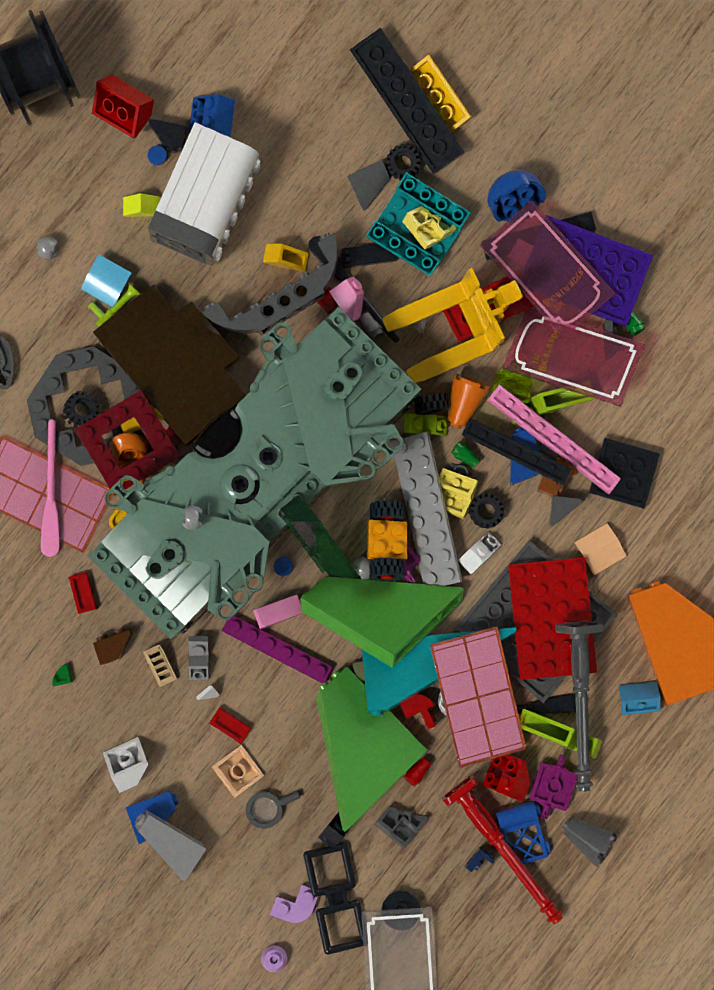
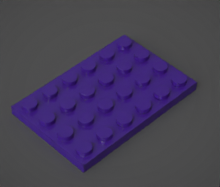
M546 215L544 218L545 223L600 283L596 286L600 291V296L587 313L626 327L653 255ZM542 224L521 282L531 292L550 299L554 295L552 297L553 300L561 301L563 304L583 311L597 296V291L592 287L595 282ZM579 268L583 271L582 276L577 272ZM579 275L580 279L577 278L578 281L575 284L572 278ZM568 282H569L570 284H571V282H572L575 286L571 287V286L568 284ZM565 285H568L570 290L566 291L563 287L565 288ZM559 292L562 297L559 298L555 293Z

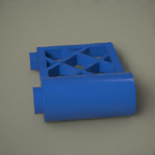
M533 801L496 811L501 833L504 834V840L508 845L513 846V852L517 848L525 853L520 860L523 864L547 858V853L551 852L548 840L544 841L538 821V815H541L539 806L534 804ZM535 825L537 833L534 838L524 834L527 827ZM515 831L520 834L515 844L507 840L506 833ZM522 836L531 840L527 850L517 846ZM534 843L541 846L542 854L533 855L529 852Z

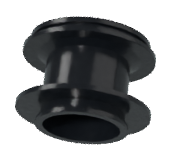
M32 9L28 12L33 22V30L0 44V93L11 116L15 114L14 111L21 109L28 126L32 125L25 106L59 91L66 96L71 107L74 106L72 98H81L43 10L39 11L40 15L34 16Z

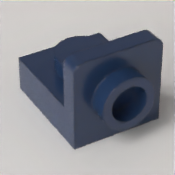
M478 848L465 864V868L470 872L473 870L477 871L483 864V857L493 864L495 862L492 859L494 855L486 848L483 851Z

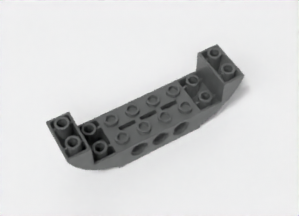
M327 233L320 237L318 246L328 264H325V262L315 267L313 273L309 274L307 272L298 278V282L286 284L282 287L283 291L278 294L275 292L265 297L266 301L263 303L257 302L249 307L250 310L245 314L240 312L233 316V321L231 322L219 303L215 304L212 302L205 306V311L202 312L203 315L213 324L224 330L241 334L260 333V335H263L276 324L285 322L326 297L325 292L332 283L338 264V247L335 234L330 235V233ZM305 289L307 293L305 296H298V291ZM284 299L291 300L288 306H282L281 302ZM267 309L274 310L271 316H265Z

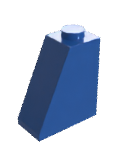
M522 427L514 430L515 434L511 436L512 439L540 452L534 436ZM510 460L509 483L511 486L540 475Z
M169 791L126 807L139 844L145 842L146 839L135 827L137 817L141 813L143 814L145 810H148L166 821L177 810L176 805L179 804L175 793L172 794Z

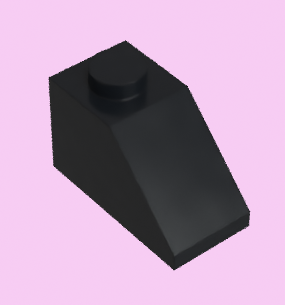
M149 119V126L163 147L170 153L182 152L185 145L187 127L185 125Z

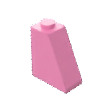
M294 595L253 610L260 629L263 630L304 614L301 612V598Z

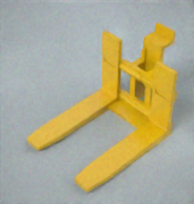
M470 268L461 282L401 307L383 317L382 321L387 332H391L459 305L474 336L469 341L412 366L406 370L407 375L415 383H418L497 350L505 339L499 323L505 317L503 313L510 304L521 300L523 297L515 280L499 287L496 291L489 289L483 293L473 268ZM494 303L496 309L491 311L489 305Z

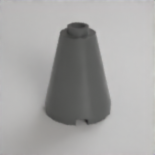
M574 817L571 820L567 819L562 827L564 829L563 834L596 867L602 864L611 851V842H616L618 834Z

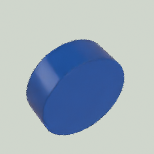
M153 146L149 149L148 159L150 163L155 166L165 163L167 154L163 147Z
M280 557L274 562V571L279 576H287L293 570V564L287 557Z

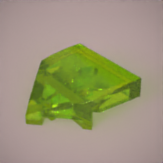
M516 360L511 362V366L505 370L496 371L497 377L494 378L492 393L500 384L516 398H531L533 381L530 372L521 369Z

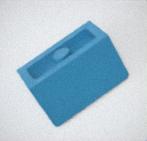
M657 682L619 685L622 715L660 711V693Z

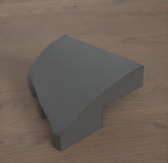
M388 807L374 825L405 849L429 818Z

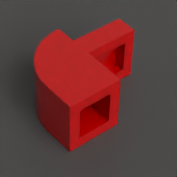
M416 694L400 704L405 718L421 713L428 730L436 727L434 724L437 722L433 711H428V708L433 707L434 704L426 696Z

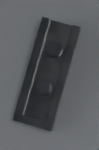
M378 244L342 248L345 268L395 262L394 254Z

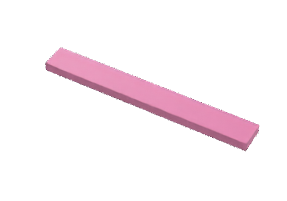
M500 384L488 398V402L607 494H610L621 478Z

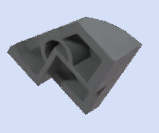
M382 160L348 175L350 184L363 211L368 208L380 190L390 180Z

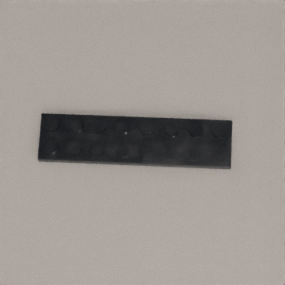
M382 28L377 29L350 49L434 175L465 153Z

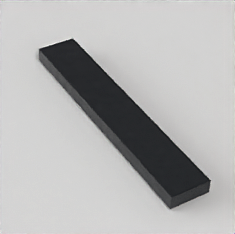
M472 418L469 419L462 433V436L562 486H565L573 470Z

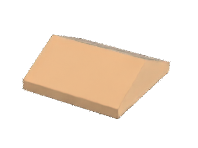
M608 523L574 542L582 557H585V562L593 576L626 557L618 538Z
M242 745L212 766L234 798L264 776Z

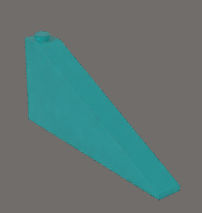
M516 627L497 629L500 643L515 635ZM478 631L426 636L393 668L361 649L368 714L383 716L384 712L390 711L438 682L430 649L431 644Z

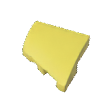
M422 206L407 212L402 221L425 250L439 243L457 229L454 225L449 227L440 221L441 217L431 214L429 210Z

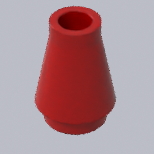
M422 758L405 772L404 779L413 787L417 784L420 785L431 764Z

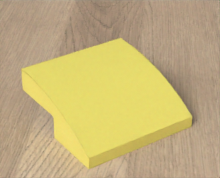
M443 468L439 479L447 513L465 520L477 488L478 480Z

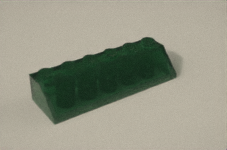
M300 495L280 509L285 515L282 519L322 573L326 572L330 577L356 578L359 576L319 518Z

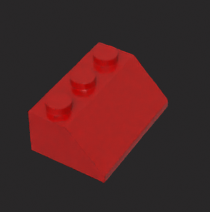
M109 75L96 82L92 114L134 139L152 116L154 99L116 76Z

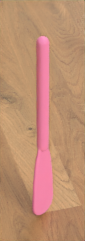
M54 419L48 421L47 501L41 527V552L47 557L55 556L60 548L59 520L55 503L56 421Z

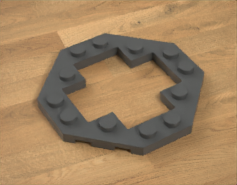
M94 346L56 354L27 399L34 436L48 445V421L51 419L46 397L65 393L61 377L63 373L98 366L102 384L121 381L124 399L140 390L113 358ZM120 425L112 429L113 438L123 434ZM73 429L56 432L55 450L80 466L94 464L84 446L77 447ZM112 439L105 441L108 447Z

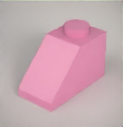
M351 277L329 292L340 309L353 322H356L361 316L364 291L362 290L361 283L354 277Z

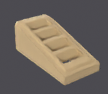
M161 644L143 652L159 687L177 680ZM160 652L161 655L150 658V655ZM163 658L164 662L154 666V662ZM165 665L168 669L157 673V669ZM170 672L171 676L163 680L160 679V676Z

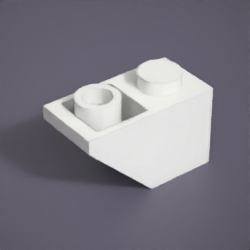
M488 531L458 561L472 574L502 545Z

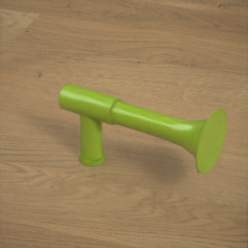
M128 282L127 292L105 313L94 301L88 305V308L99 317L95 322L98 326H101L118 312L132 297L141 294L130 282Z

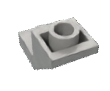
M189 636V680H209L208 636Z

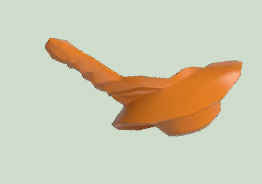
M134 433L119 434L109 443L110 451L121 469L151 452L147 441Z

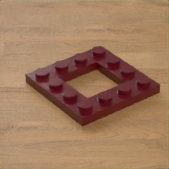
M142 390L74 429L110 489L124 476H132L136 480L141 481L181 457ZM135 417L154 450L121 469L102 435ZM125 481L123 488L127 489L134 485L133 481Z

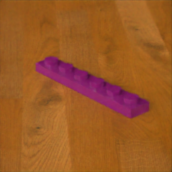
M235 616L227 620L222 629V632L322 684L326 681L333 668Z

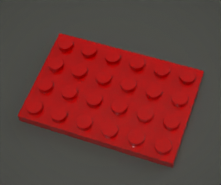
M585 557L508 565L514 628L516 627L515 639L520 680L572 675V639L570 634L557 633L555 631V624L578 621L592 622ZM590 633L589 638H587L589 673H597L593 633Z

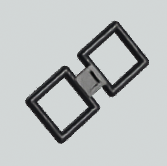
M343 842L337 844L334 849L326 846L305 851L303 857L311 894L313 897L325 895L327 907L316 910L324 953L330 955L366 946L368 944V937L360 901H347L345 890L355 888L356 886L348 845ZM341 851L347 882L318 888L312 858ZM354 909L360 939L331 946L324 915Z

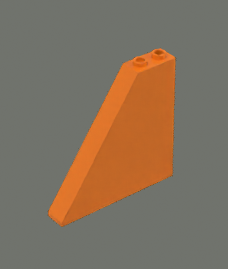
M660 581L649 584V589L642 591L640 587L631 590V595L627 596L665 706L714 690V618L666 583L660 584Z

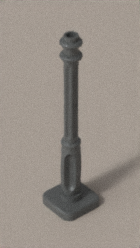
M578 621L555 624V631L557 633L570 634L572 639L571 665L573 691L576 696L578 769L575 771V774L578 775V782L575 783V786L579 787V791L586 792L590 791V787L593 786V782L590 781V775L593 774V771L590 769L587 691L590 688L587 638H589L590 633L603 632L604 626L602 623Z

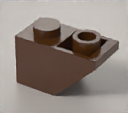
M123 628L115 631L114 636L108 637L103 635L96 638L97 642H94L93 645L100 665L121 658L132 636L130 630L126 631Z

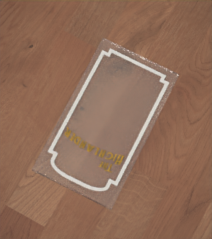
M432 907L363 911L362 926L367 990H437Z

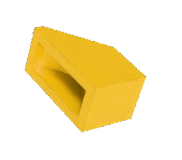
M266 244L263 263L305 272L309 253L284 244Z

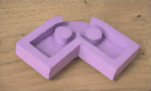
M301 885L295 903L277 896L270 915L291 923L302 922L313 912L318 897L312 896L310 887Z

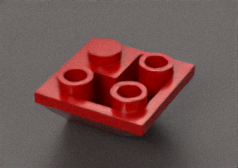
M509 754L494 757L482 786L523 802L530 786L526 761Z

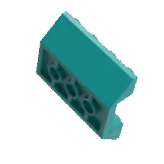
M406 172L396 187V192L365 237L430 277L454 243L471 212ZM420 206L429 210L431 214L441 217L440 221L449 227L454 225L457 228L451 235L426 250L402 222L407 212Z

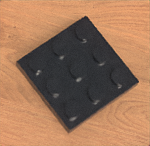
M604 438L598 461L621 479L610 494H607L591 482L589 494L645 509L660 453Z

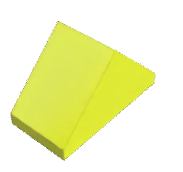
M142 193L123 197V217L153 216L161 197Z

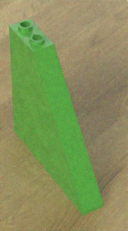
M325 576L320 582H316L309 592H305L300 600L301 612L393 668L463 602L464 589L453 586L380 582Z
M348 667L342 671L338 669L331 676L333 680L330 683L325 681L318 688L320 693L316 696L341 825L344 831H347L427 751L390 711L384 712L383 716L368 714L365 685Z

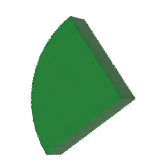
M69 664L61 666L56 671L52 680L53 687L72 683Z

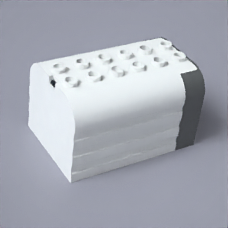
M195 122L149 224L148 231L151 241L201 263L213 266L215 261L220 260L223 252L222 244H226L230 237V226L234 227L237 221V210L242 209L245 203L244 194L246 191L249 192L252 187L253 174L257 175L260 169L259 153L242 142Z

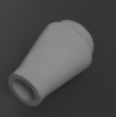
M369 312L359 317L365 334L372 341H376L384 335L383 328Z

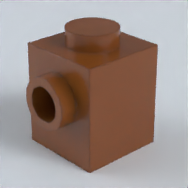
M542 476L537 492L553 497L557 496V493L561 494L564 486Z

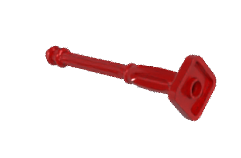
M473 775L469 776L445 794L442 800L447 806L455 801L457 804H461L473 825L489 841L490 845L495 846L541 907L540 912L547 915V922H552L554 925L563 919L561 915L562 910H557L554 906L555 901L547 897L504 840V834L500 832L489 812L472 795L474 792L471 789L478 782Z

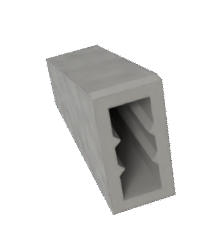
M145 810L143 814L141 813L137 817L135 827L183 881H186L206 851L205 846L200 841Z

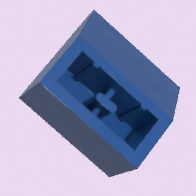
M220 94L193 97L189 134L196 122L220 134L231 137L235 100Z

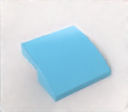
M98 255L81 290L112 307L123 294V289L132 273L105 257Z

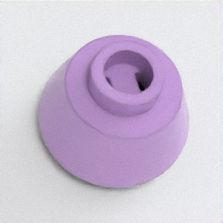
M269 946L261 955V963L269 972H279L287 964V954L280 946Z

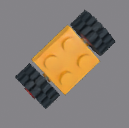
M380 500V502L375 501L370 504L367 559H375L369 562V578L372 580L390 582L404 579V561L407 560V522H403L404 503L400 501Z

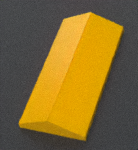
M427 55L410 69L452 133L461 128L471 118V115L430 55Z

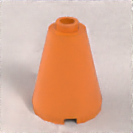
M455 373L452 382L448 420L451 422V426L461 429V426L467 425L469 419L488 393L490 386L483 387V382L468 376L458 378L459 374Z

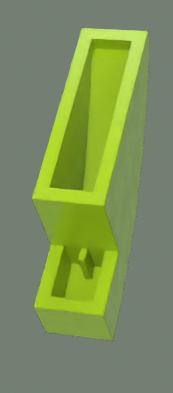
M590 381L578 384L592 389ZM571 385L539 393L530 399L522 400V402L538 415L544 416L594 400L595 397L593 392Z
M526 709L522 710L519 718L521 729L577 752L576 729ZM589 736V757L596 759L603 741Z

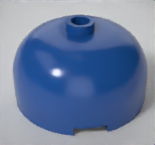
M513 170L504 173L492 183L488 191L487 202L490 211L498 222L508 221L509 224H513L528 211L531 214L536 211L535 209L540 203L545 202L546 192L540 180L534 174L525 170ZM517 200L519 201L523 209V211L520 213L516 205Z

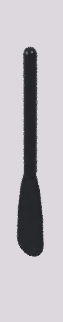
M320 236L313 237L308 244L309 250L320 263L325 262V264H328L318 246ZM338 257L335 277L343 282L350 278ZM364 295L362 305L381 325L394 343H398L400 340L399 336L395 331L387 332L382 321L383 317Z
M575 694L548 698L544 703L538 700L531 704L515 705L517 713L522 712L523 709L538 713L576 712Z

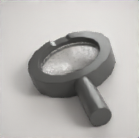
M296 791L278 799L272 793H256L249 799L246 805L247 818L257 828H271L280 820L283 810L282 806L299 799L300 795Z

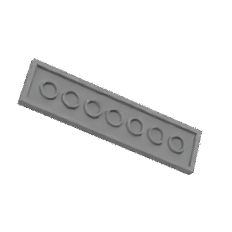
M429 432L402 438L403 446L395 455L416 554L420 559L419 567L423 584L447 586L463 582ZM399 440L391 441L393 448H397L400 445Z

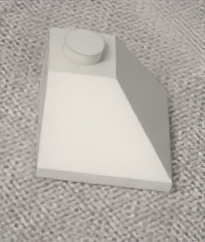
M139 737L103 752L110 776L119 793L138 785L148 766Z

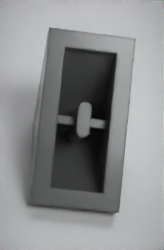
M553 496L549 525L553 527L579 506L582 500Z

